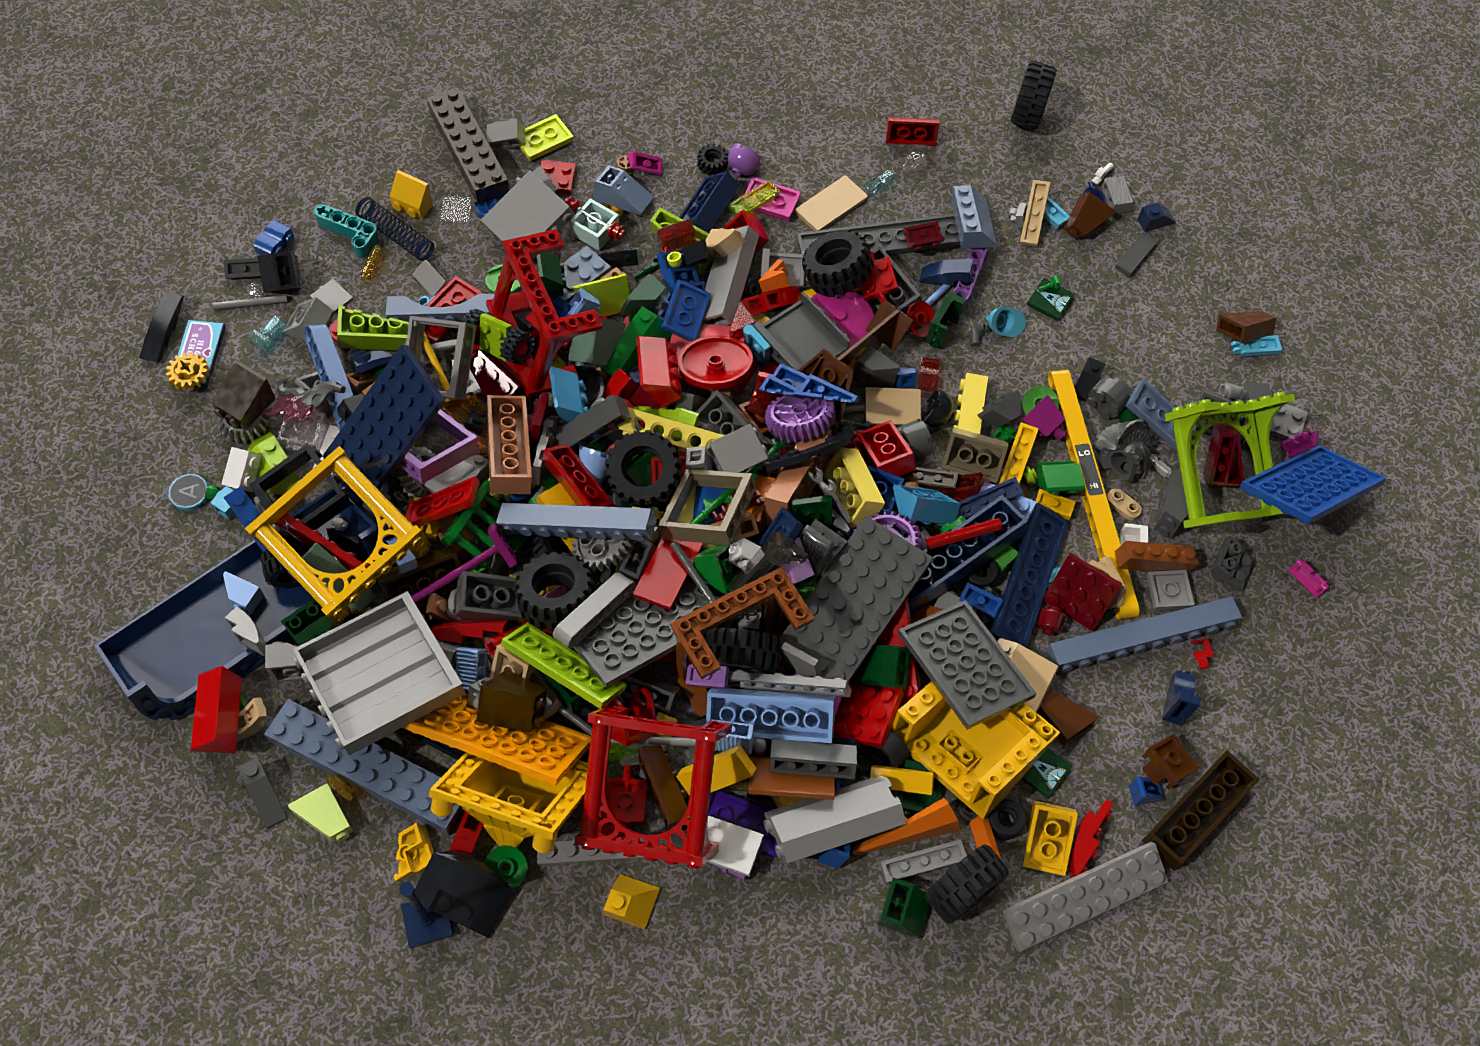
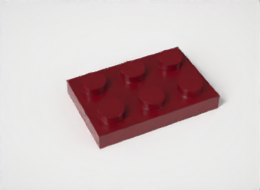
M545 392L541 393L540 399L536 398L535 411L531 415L529 422L530 453L536 454V447L540 442L543 431V422L546 421L549 393Z

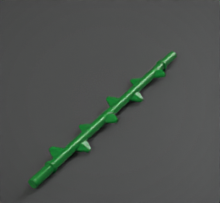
M772 438L771 441L774 446L768 450L767 457L778 454V451L788 443L787 440L782 442L781 439ZM765 462L750 467L744 473H751L754 481H756L758 477L755 473ZM727 488L715 500L703 499L702 502L705 509L701 510L699 515L689 524H701L722 503L731 504L732 494L737 489Z

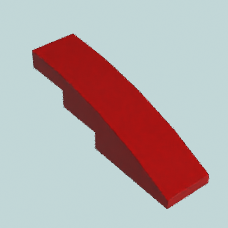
M491 618L465 619L434 626L430 630L436 640L462 643L467 636L483 638L488 631L503 633L508 628L509 620Z

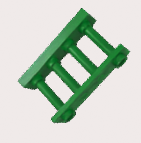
M486 479L478 486L473 506L467 510L460 511L440 540L443 545L447 546L451 542H457L474 557L480 555L482 552L461 536L462 533L460 531L462 528H467L489 546L488 549L493 547L494 543L491 538L474 525L470 519L472 514H476L490 526L496 523V520L482 510L481 505H479L481 501H486L498 512L500 511L502 504L492 497L488 491L490 489V481ZM490 557L474 569L478 571L482 567L487 568L493 561V558Z

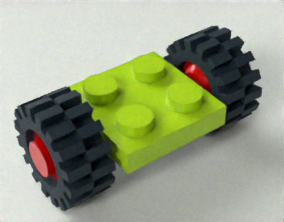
M479 309L469 310L470 313L467 312L465 314L466 318L463 317L461 319L464 323L476 325L474 344L480 345L481 350L515 365H523V362H527V358H531L530 353L534 352L532 348L535 347L533 343L535 339L530 333L518 328L514 330L512 325Z

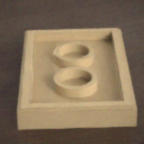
M865 388V421L881 424L892 420L894 425L898 426L916 419L921 421V389Z

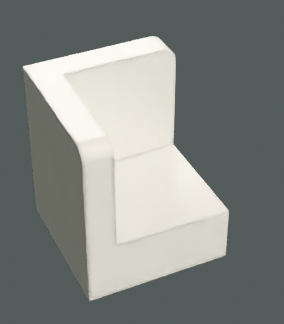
M1125 523L1120 531V544L1122 545L1125 541L1148 543V526Z

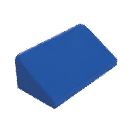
M967 583L959 598V601L963 602L966 600L971 607L993 618L996 617L1004 601L970 583Z

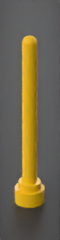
M424 331L423 347L444 391L449 392L450 384ZM445 397L449 409L455 408L462 403L461 399Z

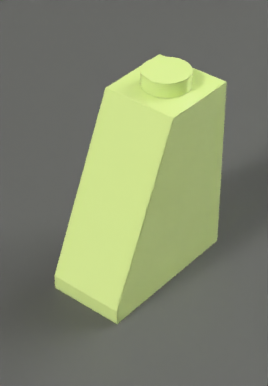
M328 783L288 804L290 810L297 817L332 842L344 841L353 832Z

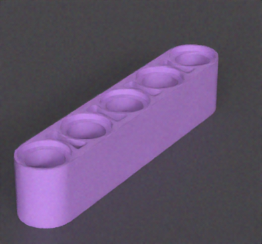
M989 247L971 248L967 259H973L974 262L971 282L958 281L954 294L966 299L963 310L967 307Z

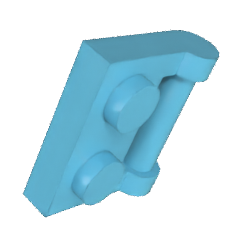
M746 325L743 329L745 335L744 343L749 347L758 363L761 362L763 365L765 363L769 364L771 346L752 325Z

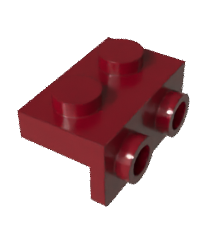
M938 221L903 228L907 249L913 248L914 251L924 249V246L930 245V248L937 247L945 240L944 236H941Z

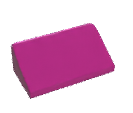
M635 151L628 153L631 169L662 175L663 158Z

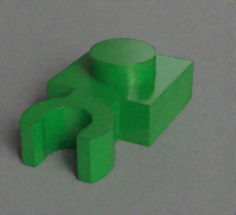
M1003 425L998 427L993 437L1011 444L1015 440L1016 430L1009 425Z

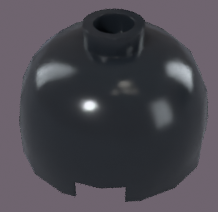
M940 389L935 390L926 401L929 404L927 405L926 412L922 410L921 420L927 425L940 427L953 419L955 415L953 411L954 402L951 396Z

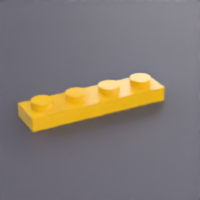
M1020 423L999 484L1015 476L1018 483H1020L1039 428Z

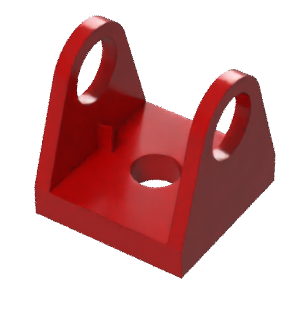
M645 687L637 688L633 694L629 716L657 720L651 693ZM640 692L646 696V707L640 701ZM617 698L613 699L606 705L608 706L611 705V703H614L616 706L623 707L621 702ZM612 726L611 739L627 747L658 733Z

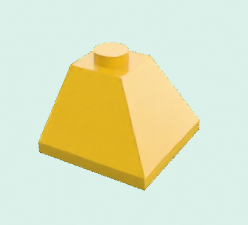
M619 874L604 906V915L645 930L660 888Z

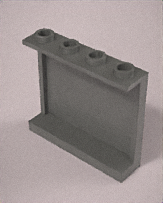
M804 292L801 294L800 301L764 324H761L759 321L753 324V327L771 346L770 355L779 365L782 363L797 371L823 349H826L838 358L850 346L848 335L843 333L837 324L827 317L825 311L820 309L814 300Z

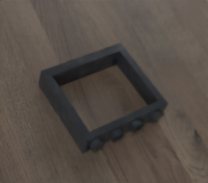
M307 443L249 485L263 506L268 509L274 502L267 494V490L311 459L318 465L322 461L320 458L323 455L317 447L313 449ZM335 473L330 474L326 479L337 495L301 520L312 530H317L353 504L348 498L350 492L345 486L340 487L339 484L342 481ZM279 528L288 541H299L289 533Z

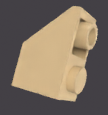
M720 228L711 229L705 241L709 254L713 257L725 258L744 244L745 239L736 229Z

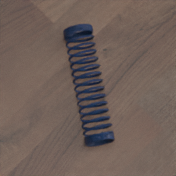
M364 197L358 202L355 209L356 215L370 222L374 218L372 223L375 224L378 221V225H376L378 227L377 230L400 247H403L408 253H411L420 261L427 260L432 255L434 243L425 238L424 235H421L420 232L412 229L411 226H408L407 223H404V221L391 212H388L387 209H384L383 206H380L379 203H376L370 197ZM366 201H368V202L364 205V207H363V209H362V212H361V215H359V211H360L361 206H362ZM369 202H371V203H370V207H369L368 210L363 214V210H364L365 206H366ZM378 208L377 213L372 217V214ZM382 211L381 216L376 220V217ZM386 214L385 219L380 223L382 217ZM390 217L389 222L384 226L386 220ZM394 220L393 225L388 229L389 225ZM399 223L397 228L392 232L395 225ZM403 226L401 231L397 234L399 228ZM430 243L431 245L429 251L426 253L425 256L420 258L419 256L426 251Z

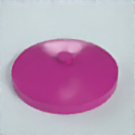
M848 292L844 296L836 295V297L823 296L816 293L811 297L815 304L825 311L827 317L834 321L843 333L848 335L850 338L849 348L868 333L866 328L874 315L868 302L858 293Z

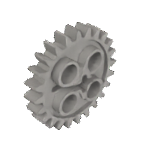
M573 537L576 541L571 543L574 547L571 549L574 556L583 561L588 569H591L593 572L597 568L602 571L604 566L610 569L611 563L617 565V559L623 560L622 554L629 553L626 548L632 547L631 539L616 540L606 538L601 540L597 538L581 539Z

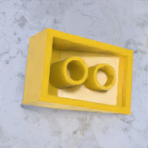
M1033 801L1023 867L1062 876L1066 875L1078 816L1076 809Z

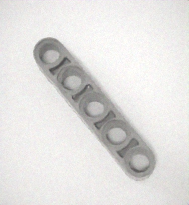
M616 572L556 626L553 631V638L570 649L575 647L633 593L636 583L620 572Z

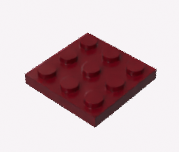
M1069 553L1045 593L1043 602L1050 606L1061 608L1066 616L1094 631L1122 586V583L1074 554Z

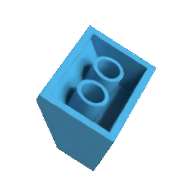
M550 367L549 373L554 407L564 425L573 421L576 416L584 414L589 410L586 406L588 399L583 392L586 391L584 381L579 380L576 373Z
M894 484L893 490L898 512L903 516H908L909 521L913 520L914 523L920 521L928 525L934 522L937 525L943 526L948 522L951 524L956 520L961 505L960 502L938 490Z

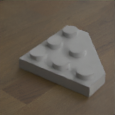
M550 416L543 422L542 435L536 447L533 467H531V485L539 486L552 475L543 462V450L555 447L557 444L554 432L558 430V416Z

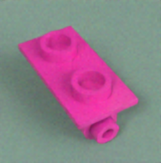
M1300 558L1288 569L1315 598L1329 588L1328 582L1315 573L1306 563V560Z

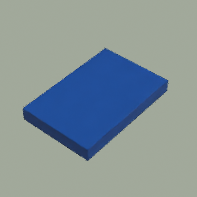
M678 279L661 329L690 342L696 340L711 294Z

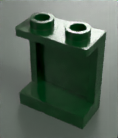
M949 292L930 323L926 343L931 347L942 350L948 332V327L944 325L947 320L958 324L966 301L965 298Z
M875 644L856 671L855 684L907 690L910 650L900 646Z
M906 759L903 764V769L930 772L922 763ZM934 777L932 795L899 791L898 798L902 804L904 816L910 818L939 801L943 784Z

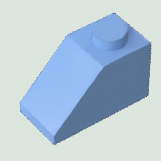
M225 571L223 577L228 599L233 605L232 608L234 609L237 606L245 613L251 615L264 597L260 587Z

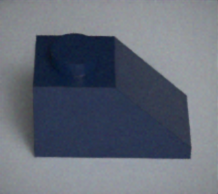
M1159 203L1142 207L1137 219L1144 232L1176 223L1170 211Z

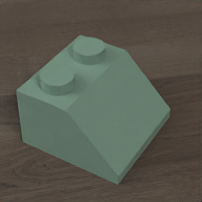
M648 274L627 297L619 313L622 315H636L642 306L649 311H654L664 298L663 292L666 287L651 274Z

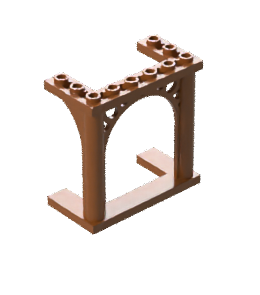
M783 567L670 623V627L676 636V665L670 667V670L699 720L706 717L708 691L706 688L692 687L686 684L688 664H693L701 679L721 670L720 664L702 636L705 631L758 604L765 605L764 617L759 625V632L767 633L780 638L785 631L782 626L783 612L795 631L814 622V616ZM781 653L780 663L786 670V673L789 674L792 671L786 668L783 654Z

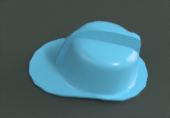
M1005 306L994 309L985 318L988 320L991 330L1002 336L1015 337L1022 333L1026 325L1025 315L1021 310Z

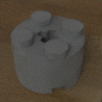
M1109 375L1101 378L1089 392L1088 399L1086 400L1087 404L1099 411L1100 416L1106 420L1117 417L1123 411L1130 399L1129 393L1131 392L1122 380L1116 377L1111 379Z
M916 419L898 426V431L914 454V460L934 453L933 443L929 444L931 435L923 420Z

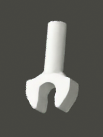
M1108 163L1104 168L1100 167L1095 173L1096 177L1092 182L1099 185L1104 176L1114 168V165Z

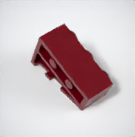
M478 350L472 357L470 370L486 400L487 395L521 396L525 391L522 383L491 354Z
M1215 424L1213 427L1203 473L1209 485L1240 487L1242 481H1244L1240 436L1237 430L1229 425Z

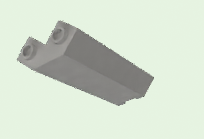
M880 775L836 789L834 800L808 798L765 812L766 820H764V826L767 833L770 832L776 838L777 845H775V851L778 858H781L786 863H790L906 824L902 804L899 798H894L891 793L892 784L890 780Z

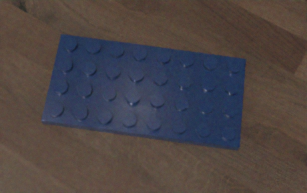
M401 345L323 454L325 459L340 446L355 466L379 491L446 402L408 345ZM345 481L341 482V487L345 486L350 492L348 497L360 508L364 501Z

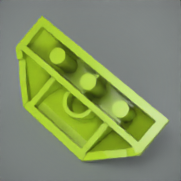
M271 432L252 441L247 450L262 455L256 479L287 458ZM294 471L266 492L284 495L300 481V478L296 471Z

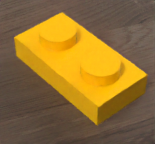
M1039 489L1035 502L1040 503L1066 520H1070L1076 501L1049 494L1042 489Z

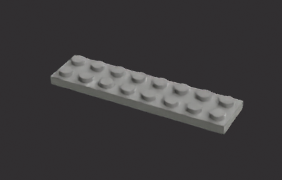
M1149 842L1002 911L1015 948L1021 952L1168 883L1156 844Z

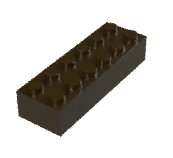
M1226 750L1141 841L1145 844L1149 842L1155 843L1160 858L1175 871L1260 779Z

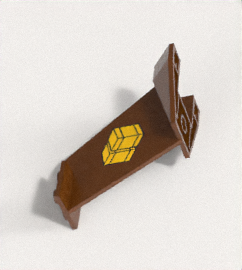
M884 300L866 328L868 333L838 358L826 349H823L798 371L808 376L812 374L849 392L857 360L869 346L879 351L884 343L895 351L914 320L890 302ZM775 393L771 400L777 401L776 398L782 397L783 394ZM832 400L836 411L833 426L830 427L832 429V436L836 434L840 427L846 402Z

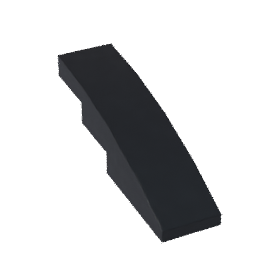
M169 292L164 293L150 322L139 356L140 359L160 363L164 346H168L171 331L176 329L184 298L183 295Z

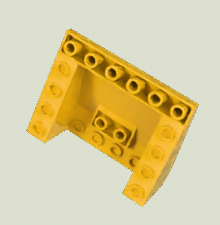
M932 681L897 711L891 731L906 744L910 751V756L917 762L922 763L930 772H933L934 777L982 819L998 806L1060 734L1055 727L1026 703L967 730Z

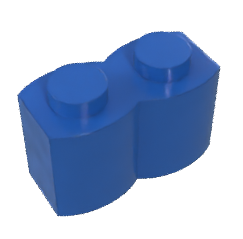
M272 220L266 226L264 232L254 241V250L260 255L283 252V249L293 242L294 234L290 227Z

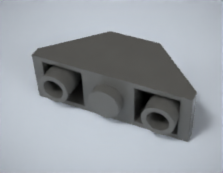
M1019 390L1013 394L1009 391L983 406V411L977 414L978 417L997 428L1021 415Z

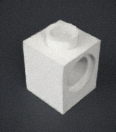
M742 538L730 545L729 562L745 571H749L760 565L762 547Z

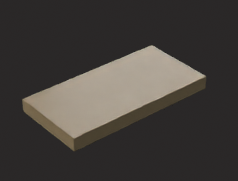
M845 175L797 207L794 213L813 231L824 230L867 201L868 195Z

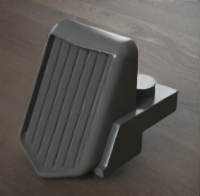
M816 519L810 526H805L799 537L814 572L813 577L818 575L823 577L848 543V541Z

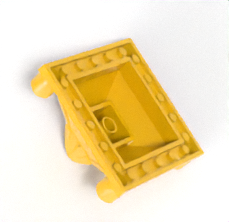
M466 752L430 788L429 797L432 798L431 811L438 817H446L453 812L454 804L462 806L461 809L484 824L483 826L499 846L507 845L518 848L525 837L534 836L533 848L539 853L546 854L554 850L558 830L585 798L588 763L578 760L555 786Z

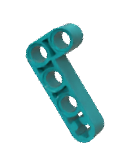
M320 204L314 208V214L319 226L352 238L353 250L358 258H365L370 255L379 241L377 227L374 223L325 204Z

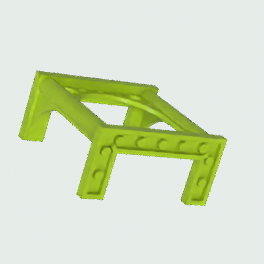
M1285 391L1273 394L1274 397H1271V395L1259 397L1260 401L1252 399L1246 401L1245 404L1243 400L1231 402L1232 405H1229V402H1211V399L1198 401V405L1197 403L1186 404V408L1184 406L1172 408L1173 412L1165 414L1166 421H1172L1184 487L1189 520L1183 521L1184 528L1285 514L1279 508L1267 505L1260 499L1262 509L1206 516L1196 462V451L1202 434L1209 427L1215 424H1226L1239 431L1249 444L1256 475L1272 468L1273 462L1269 444L1271 424L1275 415L1283 406L1295 402L1294 394L1286 395ZM1242 415L1246 419L1245 425L1243 427L1239 423V419ZM1195 424L1198 425V432L1193 430Z

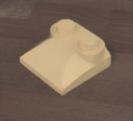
M499 644L496 646L489 679L494 678L505 670H509L529 680L531 674L537 668Z

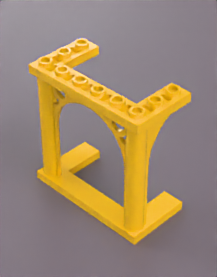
M340 446L245 528L250 535L274 555L320 604L321 610L338 626L352 610L348 604L357 601L360 593L365 589L371 588L381 574L385 575L392 568L391 565L396 561L402 560L407 555L408 550L415 558L426 555L432 546L417 525L413 526L355 466ZM333 471L342 482L345 481L369 506L378 523V540L369 558L357 568L338 574L321 572L311 567L287 543L279 531L272 526ZM387 524L389 529L384 531L383 527ZM387 535H394L397 537V542L387 545L383 543V538ZM382 548L387 549V551L382 552V555H379V551ZM351 576H355L356 579H352L351 583L349 584L348 579ZM326 578L330 579L328 583V588H326L325 586L327 585V583L323 582V580ZM337 579H343L344 589L340 593L334 590V583Z

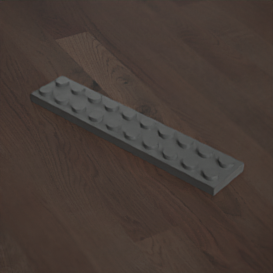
M954 213L801 232L796 235L800 254L805 252L809 245L815 242L818 237H823L826 233H833L836 230H849L862 235L870 251L881 245L887 254L914 251L913 248L907 249L903 228L938 221L941 236H944L945 240L940 243V246L930 248V245H927L921 250L961 245Z

